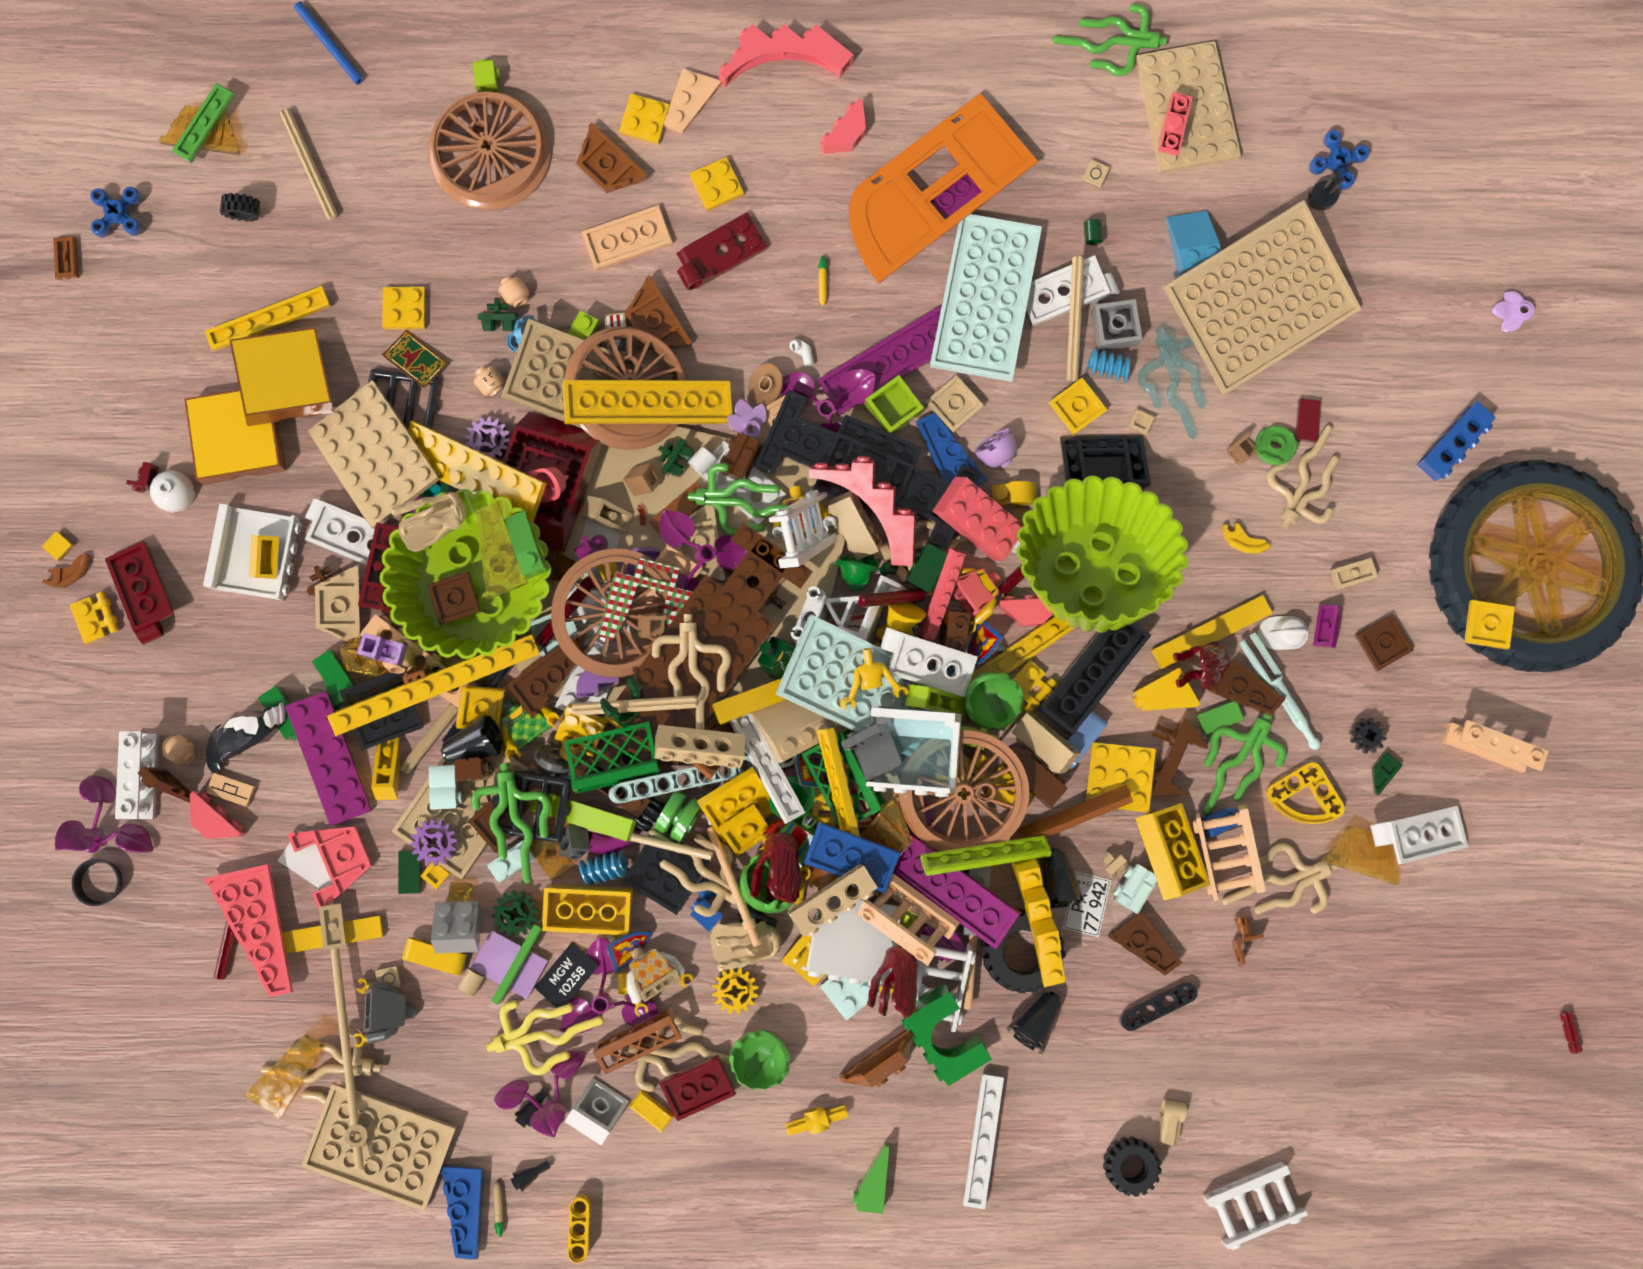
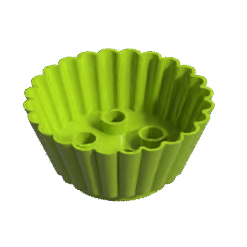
M1088 476L1083 482L1078 479H1070L1065 482L1064 487L1053 486L1047 491V497L1042 496L1034 500L1033 510L1027 511L1023 515L1024 526L1017 532L1020 545L1017 547L1016 553L1022 563L1021 572L1030 583L1032 590L1045 608L1052 612L1057 620L1066 621L1068 626L1072 628L1080 626L1085 632H1090L1094 629L1099 633H1103L1108 629L1118 630L1155 612L1161 604L1173 597V589L1181 585L1184 579L1181 571L1188 566V558L1183 554L1188 548V542L1183 536H1180L1183 527L1178 520L1172 519V509L1168 505L1159 504L1158 496L1155 493L1149 491L1142 492L1138 484L1133 482L1123 484L1121 480L1115 477H1108L1102 481L1097 476Z
M460 489L455 493L463 500L467 511L466 519L460 524V528L453 529L436 543L416 552L407 549L399 535V529L393 531L389 537L391 547L386 549L382 555V562L386 568L380 573V582L386 587L383 592V601L387 606L392 607L391 619L394 623L403 625L402 630L405 637L411 640L418 639L420 647L426 651H433L437 648L438 653L443 657H452L457 653L463 659H470L477 652L487 656L493 654L497 646L508 647L514 642L516 634H524L529 630L531 625L530 618L539 616L542 611L540 600L548 595L549 585L545 579L551 573V566L545 560L548 547L546 543L538 540L540 536L539 527L530 522L548 572L530 579L524 577L504 519L524 510L512 508L510 500L505 497L494 499L492 494L485 490L478 491L473 495L468 489ZM427 503L426 505L417 508L416 514L426 510L433 504ZM415 513L406 514L402 520L412 517ZM469 571L482 613L440 626L427 584Z

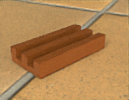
M74 236L53 238L55 278L57 280H62V278L70 279L71 277L74 279L79 278L77 238ZM60 242H63L64 273H62ZM69 242H70V262H69Z
M426 663L409 669L403 676L405 685L409 684L412 680L413 682L418 681L420 677L422 679L426 678L431 671L429 664Z

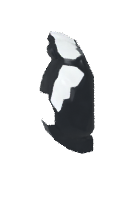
M283 702L269 705L263 712L249 711L237 714L230 718L220 729L218 728L222 724L216 726L210 734L206 751L207 766L213 774L224 769V762L231 761L229 760L230 758L258 743L270 741L285 723Z

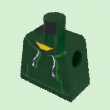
M773 636L769 642L765 641L761 644L760 651L762 653L758 658V663L769 677L774 680L781 679L796 645Z

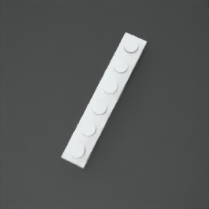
M752 714L730 721L735 733L745 734V752L784 823L786 824L803 815L805 811Z
M983 1073L981 1075L963 1198V1206L985 1209L1004 1081L1002 1076Z

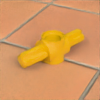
M845 1105L825 1110L823 1106L816 1107L804 1112V1118L786 1123L785 1127L789 1136L807 1130L811 1134H817L828 1130L830 1127L829 1123L847 1118L848 1111Z

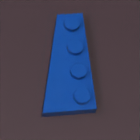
M936 413L916 421V425L940 478L952 482L962 464L980 472L975 485L988 481L987 477L982 474L975 462L966 454L960 443L951 435L952 433Z
M442 1165L440 1173L443 1174V1190L447 1198V1214L451 1221L452 1228L450 1231L455 1258L476 1260L479 1258L484 1168Z

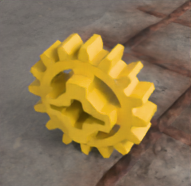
M739 968L738 972L730 969V973L723 970V977H716L719 983L712 985L713 988L717 989L716 992L712 993V996L718 997L715 1004H722L721 1011L728 1008L730 1015L733 1010H736L739 1015L742 1008L746 1012L748 1011V1004L754 1006L755 1003L752 998H758V994L754 993V990L758 989V985L752 984L756 978H749V971L743 974L742 968ZM737 977L743 978L748 984L743 985L738 981ZM729 978L730 984L727 988L721 989L723 982ZM733 985H736L737 989H744L738 993V996H734V993L729 992V990H732ZM750 993L748 999L741 1004V997L744 994ZM728 997L731 999L733 1005L727 1003L723 998Z

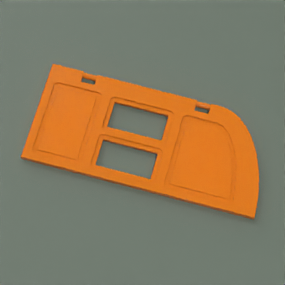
M981 93L894 157L872 176L861 182L854 190L849 204L851 234L863 263L878 284L1038 163V160ZM961 115L963 119L954 124L952 121ZM945 147L958 162V165L921 192L907 174L941 148ZM968 174L982 192L947 219H944L930 202ZM881 176L883 179L874 185L872 181Z

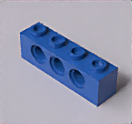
M1478 401L1471 404L1420 460L1417 466L1434 481L1441 478L1446 479L1453 472L1451 467L1455 463L1459 464L1467 456L1465 452L1468 448L1473 449L1480 441L1478 437L1482 433L1485 435L1493 427L1491 423L1496 417ZM1468 424L1474 427V432L1469 430ZM1455 438L1460 441L1461 447L1455 444ZM1441 453L1447 456V462L1442 460Z

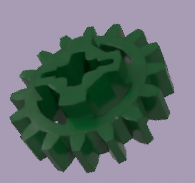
M512 890L511 896L507 892L504 893V900L497 898L499 906H493L497 913L493 914L492 918H497L498 920L494 923V926H501L500 933L507 930L508 937L513 932L515 937H520V931L524 935L528 934L527 928L532 929V922L539 920L537 917H534L536 913L540 912L538 909H534L537 901H530L532 895L524 897V891H520L519 895H517L516 890ZM515 899L512 906H504L508 901ZM524 903L528 906L529 913L526 912ZM517 908V912L522 916L514 919V915L508 911H513ZM502 915H505L508 921L507 924L504 922ZM527 921L524 926L516 928L518 922Z

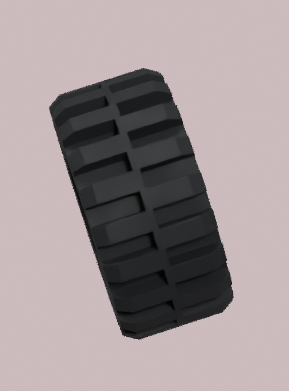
M1017 909L1021 914L997 949H994L982 940L981 957L983 958L985 969L999 985L1012 992L1034 993L1038 992L1040 988H1046L1042 983L1039 963L1031 970L1017 971L1006 963L1003 956L1004 943L1012 933L1021 930L1031 932L1026 910ZM1058 929L1061 944L1060 952L1063 961V958H1065L1066 951H1064L1063 947L1065 943L1064 939L1061 938V932Z

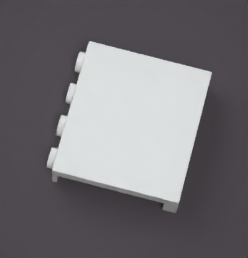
M219 504L203 586L214 590L284 601L290 588L288 584L289 575H292L294 568L292 563L293 555L296 554L298 548L296 538L297 534L299 535L302 525L300 519L293 515L289 517ZM251 534L279 537L277 579L249 577Z
M832 896L829 899V907H835L838 904V897ZM864 900L857 901L855 903L856 906L850 911H842L837 914L838 918L832 923L826 924L825 922L819 926V931L812 935L807 967L802 966V970L808 971V976L821 978V974L829 975L828 979L841 981V978L844 977L849 978L848 982L861 984V981H868V986H871L873 976L884 962L886 950L896 945V942L857 914ZM883 904L880 910L891 916L898 906ZM818 908L816 911L815 919H817L820 915V910ZM889 968L882 975L879 988H881V984L891 973L892 968Z

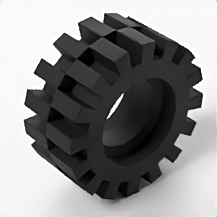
M225 193L221 196L220 213L224 217H230L232 220L238 219L237 221L244 220L245 222L257 221L259 219L260 201L257 198L246 196V194L239 195V193Z

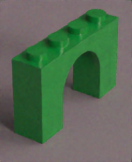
M329 649L311 662L326 684V691H328L334 709L337 711L344 706L339 690L356 683L335 651ZM274 686L258 697L264 708H267L269 705H276L278 702H283L285 708L286 705L292 703L282 687ZM285 708V723L279 731L285 740L297 741Z
M944 983L917 1000L911 1017H904L901 1021L907 1031L912 1030L914 1033L912 1038L917 1047H923L925 1050L923 1056L928 1064L931 1065L933 1063L936 1067L933 1071L940 1082L944 1080L949 1087L991 1061L992 1058L978 1034L960 1045L948 1049L940 1048L931 1042V1034L936 1024L960 1009L954 996Z

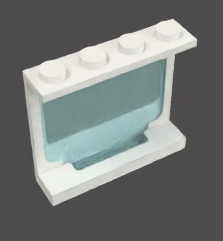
M872 708L871 716L877 717L876 722L878 724H888L903 759V764L873 779L872 782H866V786H872L873 791L886 792V788H894V793H907V790H915L916 795H928V791L936 792V796L949 797V793H956L961 714Z

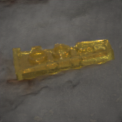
M497 502L476 510L487 600L528 584L527 578L523 576L505 519Z

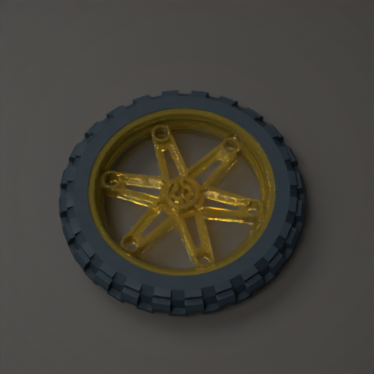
M1545 460L1514 461L1502 464L1475 477L1465 484L1445 506V510L1434 528L1433 541L1430 543L1429 559H1431V569L1429 570L1431 585L1434 586L1436 594L1434 598L1440 612L1443 611L1448 620L1447 623L1456 635L1459 634L1465 640L1469 601H1490L1495 604L1508 605L1526 591L1540 632L1524 631L1512 626L1510 649L1507 650L1465 643L1476 653H1481L1488 660L1496 664L1519 671H1560L1576 667L1598 657L1607 648L1612 647L1622 636L1625 628L1630 626L1636 615L1637 604L1641 602L1643 595V558L1641 554L1643 545L1640 534L1635 532L1632 525L1634 520L1626 508L1623 509L1617 501L1618 497L1608 487L1604 488L1601 486L1596 478L1584 471L1579 472L1573 469L1572 466L1559 462L1551 463ZM1521 500L1526 503V509L1521 506ZM1535 500L1555 503L1569 510L1578 518L1547 540L1536 509ZM1512 502L1517 544L1478 534L1484 522L1496 510ZM1524 517L1529 518L1537 546L1528 548ZM1581 522L1585 524V530L1581 528ZM1572 532L1575 537L1554 556L1548 549ZM1590 532L1599 548L1602 562V577H1598L1564 561ZM1475 540L1479 541L1480 549L1476 548ZM1490 546L1519 554L1517 563L1490 552ZM1472 554L1510 571L1483 600L1477 591L1472 575ZM1557 568L1585 580L1584 585L1554 577ZM1519 575L1525 583L1501 599L1499 594ZM1594 583L1598 584L1599 591L1595 590ZM1537 585H1546L1550 615H1545ZM1557 587L1596 597L1589 610L1578 621L1562 629ZM1548 623H1551L1553 626L1552 632L1548 629Z

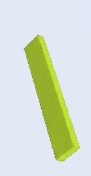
M548 793L551 801V813L549 816L557 819L561 797ZM534 800L528 809L536 812L538 800ZM569 800L568 807L570 811L569 816H566L565 822L630 842L636 821Z
M1045 835L921 854L920 860L926 876L1049 857L1052 851Z

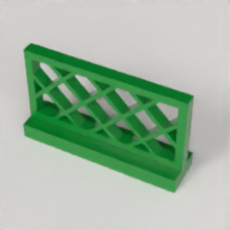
M650 722L564 741L572 779V790L576 794L661 774L658 760L654 759L655 745ZM646 728L647 737L643 743L633 738L637 730ZM618 734L628 737L621 748L612 743ZM601 738L607 743L599 753L591 748V745L596 739ZM631 740L641 745L634 756L625 751ZM580 743L585 747L579 758L572 754L570 745ZM609 745L619 750L613 761L603 755ZM643 748L651 752V761L642 762L637 758ZM588 750L598 755L591 766L582 760ZM622 753L632 758L628 766L621 767L616 764ZM601 757L611 763L608 769L603 772L595 769ZM580 762L590 768L585 776L576 777L575 769Z
M849 730L838 734L839 752L844 757L843 762L847 763L849 767L847 775L848 786L850 781L856 782L859 786L857 794L849 793L852 797L856 798L853 809L855 815H860L857 817L858 821L888 805L880 791H873L872 786H866V782H872V780L865 779L853 750L843 749L841 742L846 740L847 735L850 734ZM818 745L804 752L802 756L840 828L834 801L830 797V784L824 783L821 779L822 771L826 772V768L824 767L821 747ZM814 752L821 754L820 765L814 764L809 755ZM859 801L867 802L870 811L864 813L857 810Z

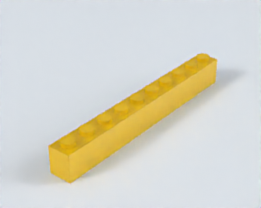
M530 633L515 639L508 647L498 646L491 655L477 654L473 658L462 660L432 672L424 679L420 677L418 681L413 682L412 680L407 685L402 684L332 712L327 717L335 736L537 656L540 654L533 634Z

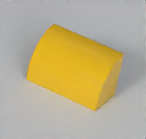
M251 534L249 577L277 579L278 536Z

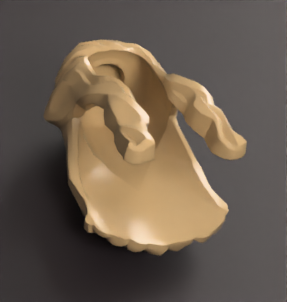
M450 492L435 497H424L419 500L408 501L406 504L391 507V514L397 516L420 508L427 503L433 504L426 510L408 519H403L399 523V535L407 549L414 552L421 551L439 541L453 529L460 528V524L466 519L467 511L459 495Z
M765 921L756 924V931L762 944L754 947L742 923H717L711 931L710 943L713 957L719 962L717 964L718 971L742 968L776 956L781 949V937L778 930Z

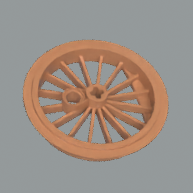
M478 92L455 101L442 113L435 123L428 145L429 164L438 185L455 201L480 210L507 208L527 198L542 182L551 156L549 134L538 113L521 99L500 92ZM483 105L484 121L476 120L471 108ZM487 105H500L492 128L489 131ZM504 107L515 110V113L496 132ZM466 110H468L473 120L469 128L457 118ZM520 115L529 122L502 136ZM454 120L473 139L447 131V128ZM479 127L485 129L483 133H475V130ZM530 129H533L535 132L536 140L505 142ZM444 135L472 144L441 147ZM536 146V153L534 158H530L503 148ZM470 151L442 164V152ZM499 153L531 164L518 170ZM472 158L454 179H451L445 172L446 169ZM495 158L500 159L515 173L505 178ZM486 160L488 186L475 190ZM490 160H493L502 178L495 183H492ZM479 161L470 189L460 186L458 184L459 181Z
M611 327L598 331L586 338L572 354L564 379L588 380L580 379L581 368L585 366L611 380L639 379L650 381L672 373L674 381H687L683 366L673 350L655 335L633 327ZM614 340H627V356L621 359ZM632 340L645 344L639 360L632 356ZM610 342L618 363L617 368L598 348L599 345ZM649 346L659 356L640 374L635 376ZM593 350L616 376L585 361V358ZM661 358L665 360L670 370L639 379ZM626 361L630 362L633 365V370H626L623 363ZM579 424V426L588 435L599 440L602 444L617 449L636 450L650 447L664 440L674 431L678 424Z
M605 549L589 554L576 562L564 574L555 590L551 607V621L556 640L572 662L590 673L605 677H624L635 674L651 652L653 642L660 636L657 635L656 638L650 636L649 639L652 643L637 647L628 630L622 624L621 628L634 648L622 650L619 631L616 635L618 648L616 652L606 653L610 639L605 638L602 654L586 655L598 639V631L582 652L572 642L601 623L606 606L604 602L578 585L576 581L587 572L605 602H607L606 590L612 584L608 562H623L621 573L625 574L628 563L637 566L639 558L654 561L639 552L628 549ZM604 563L607 582L600 587L590 569ZM643 566L641 576L647 572L652 579L670 584L671 579L665 571ZM574 585L604 606V608L567 600L572 586ZM646 588L635 595L632 603L653 589ZM660 591L662 601L632 606L629 608V611L661 605L664 608L668 593ZM569 603L603 612L565 618V604ZM630 613L626 615L627 617L638 619V615ZM602 616L574 635L569 636L565 622ZM625 618L624 621L638 631V627Z
M960 730L961 779L957 774L956 793H949V797H942L925 806L923 795H916L915 790L899 793L901 810L910 829L921 841L938 851L1007 841L1023 821L1029 802L1028 778L1017 755L1006 744L991 735L978 731ZM932 738L919 747L907 762L900 784L922 785L923 779L948 787V782L922 774V764L924 761L928 762L949 780V774L934 763L929 756L941 749L950 766V758L944 747L950 746L951 740ZM962 743L977 745L966 779H964ZM981 746L993 751L994 754L970 779ZM997 756L1002 758L1007 764V767L976 781ZM1011 771L1015 783L994 786L990 780ZM983 786L991 788V792L987 795L980 793L979 790ZM962 788H966V795H962ZM1015 790L1013 803L994 798L996 791ZM928 791V795H936V792ZM952 799L928 825L925 811ZM971 800L994 818L999 825L987 832ZM957 801L946 834L943 835L932 829ZM980 801H990L1011 809L1005 819L1002 820ZM963 803L965 838L950 837V833L960 805ZM966 803L969 804L984 833L981 836L968 838Z

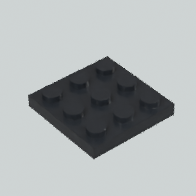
M387 672L341 689L339 692L345 707L405 684L403 681L404 675L403 673ZM412 705L357 727L354 731L363 751L424 727L416 706Z
M659 832L660 834L664 835L665 837L669 838L675 843H678L675 840L671 839L670 834H668L667 832L664 834ZM645 844L622 882L677 915L692 891L683 887L676 876L661 868L660 862L667 860L686 873L689 880L695 884L698 882L701 874L697 872L690 855ZM702 858L704 867H707L710 860Z

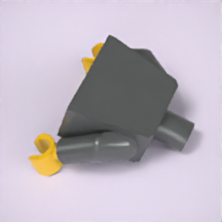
M362 978L357 981L360 984H365L362 989L356 988V990L360 994H365L363 1033L367 1034L366 1036L355 1034L353 1037L361 1036L362 1042L354 1046L363 1047L367 1042L371 1044L385 1041L395 1035L398 1028L404 1026L405 1019L415 1018L416 1007L405 1006V995L400 994L399 990L390 983L381 981H370L368 983Z

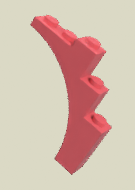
M752 24L748 29L745 28L740 33V48L734 52L731 61L728 64H723L720 68L719 80L727 87L736 77L750 68L777 60H799L813 63L841 78L853 64L854 54L818 25H815L812 29L809 28L801 38L784 24L780 29L777 28L772 33L770 39Z
M858 456L857 459L853 460L852 467L845 463L828 466V463L823 462L815 463V466H811L809 478L831 481L849 489L874 511L888 538L891 565L913 566L916 512H911L909 508H899L898 511H895L896 486H891L889 482H879L878 485H875V460H870L869 456Z

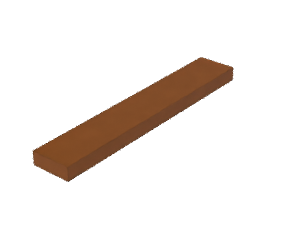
M1126 784L1019 828L1010 837V841L1043 835L1047 838L1133 802L1129 788Z

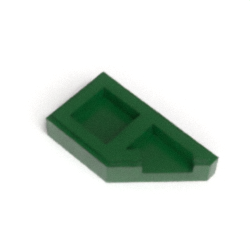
M1384 752L1371 768L1374 793L1376 795H1380L1403 766L1388 752Z

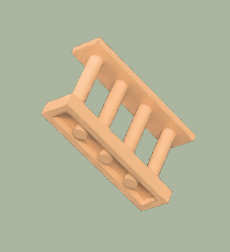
M1466 720L1464 727L1455 723H1449L1442 742L1521 773L1525 772L1527 766L1542 771L1549 752L1469 720Z
M1247 804L1239 805V812L1233 816L1201 821L1200 813L1195 814L1196 820L1192 821L1195 834H1200L1211 884L1207 886L1208 895L1213 894L1214 901L1218 900L1217 891L1249 885L1256 887L1257 893L1266 892ZM1232 824L1242 825L1244 833H1240V836L1209 842L1205 841L1203 831L1205 829ZM1240 844L1247 846L1248 853L1244 854L1243 857L1210 862L1208 850ZM1242 865L1251 866L1253 874H1249V877L1218 883L1214 882L1212 871Z
M892 874L886 892H882L873 904L867 899L864 900L857 913L865 921L876 927L927 966L937 952L933 949L935 944L942 936L950 939L960 924L957 919L895 874ZM889 897L900 903L891 916L880 910ZM907 910L918 917L909 929H906L897 922ZM925 922L935 929V932L926 942L915 935Z

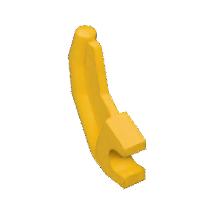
M1239 523L1233 524V532L1228 530V524L1222 525L1223 537L1229 546L1244 553L1256 554L1270 549V544L1266 540L1247 536Z

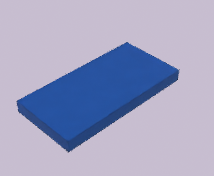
M818 822L804 863L837 876H842L857 865L862 864L876 884L877 889L875 890L885 893L901 852Z

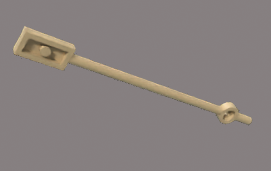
M341 904L319 907L323 950L331 951L350 1127L345 1132V1141L349 1146L353 1147L355 1170L364 1169L362 1145L367 1140V1131L362 1125H359L339 948L346 947ZM355 1131L360 1133V1138L357 1140L352 1138V1133Z

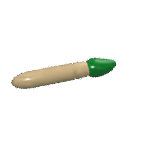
M495 1182L493 1186L495 1231L498 1237H502L504 1230L502 1190L500 1183Z

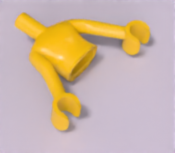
M871 648L863 649L865 663L855 668L849 697L842 698L840 705L846 710V704L850 701L851 707L855 708L856 702L854 699L859 685L861 684L862 690L883 686L882 673L893 687L892 693L895 697L899 698V691L901 689L904 696H907L909 692L907 688L897 683L882 662L873 661Z

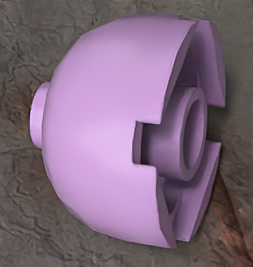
M1008 428L997 431L995 433L996 436L991 439L987 437L975 448V454L984 465L988 467L1001 466L1004 468L1012 463L1011 458L1016 453L1017 443Z

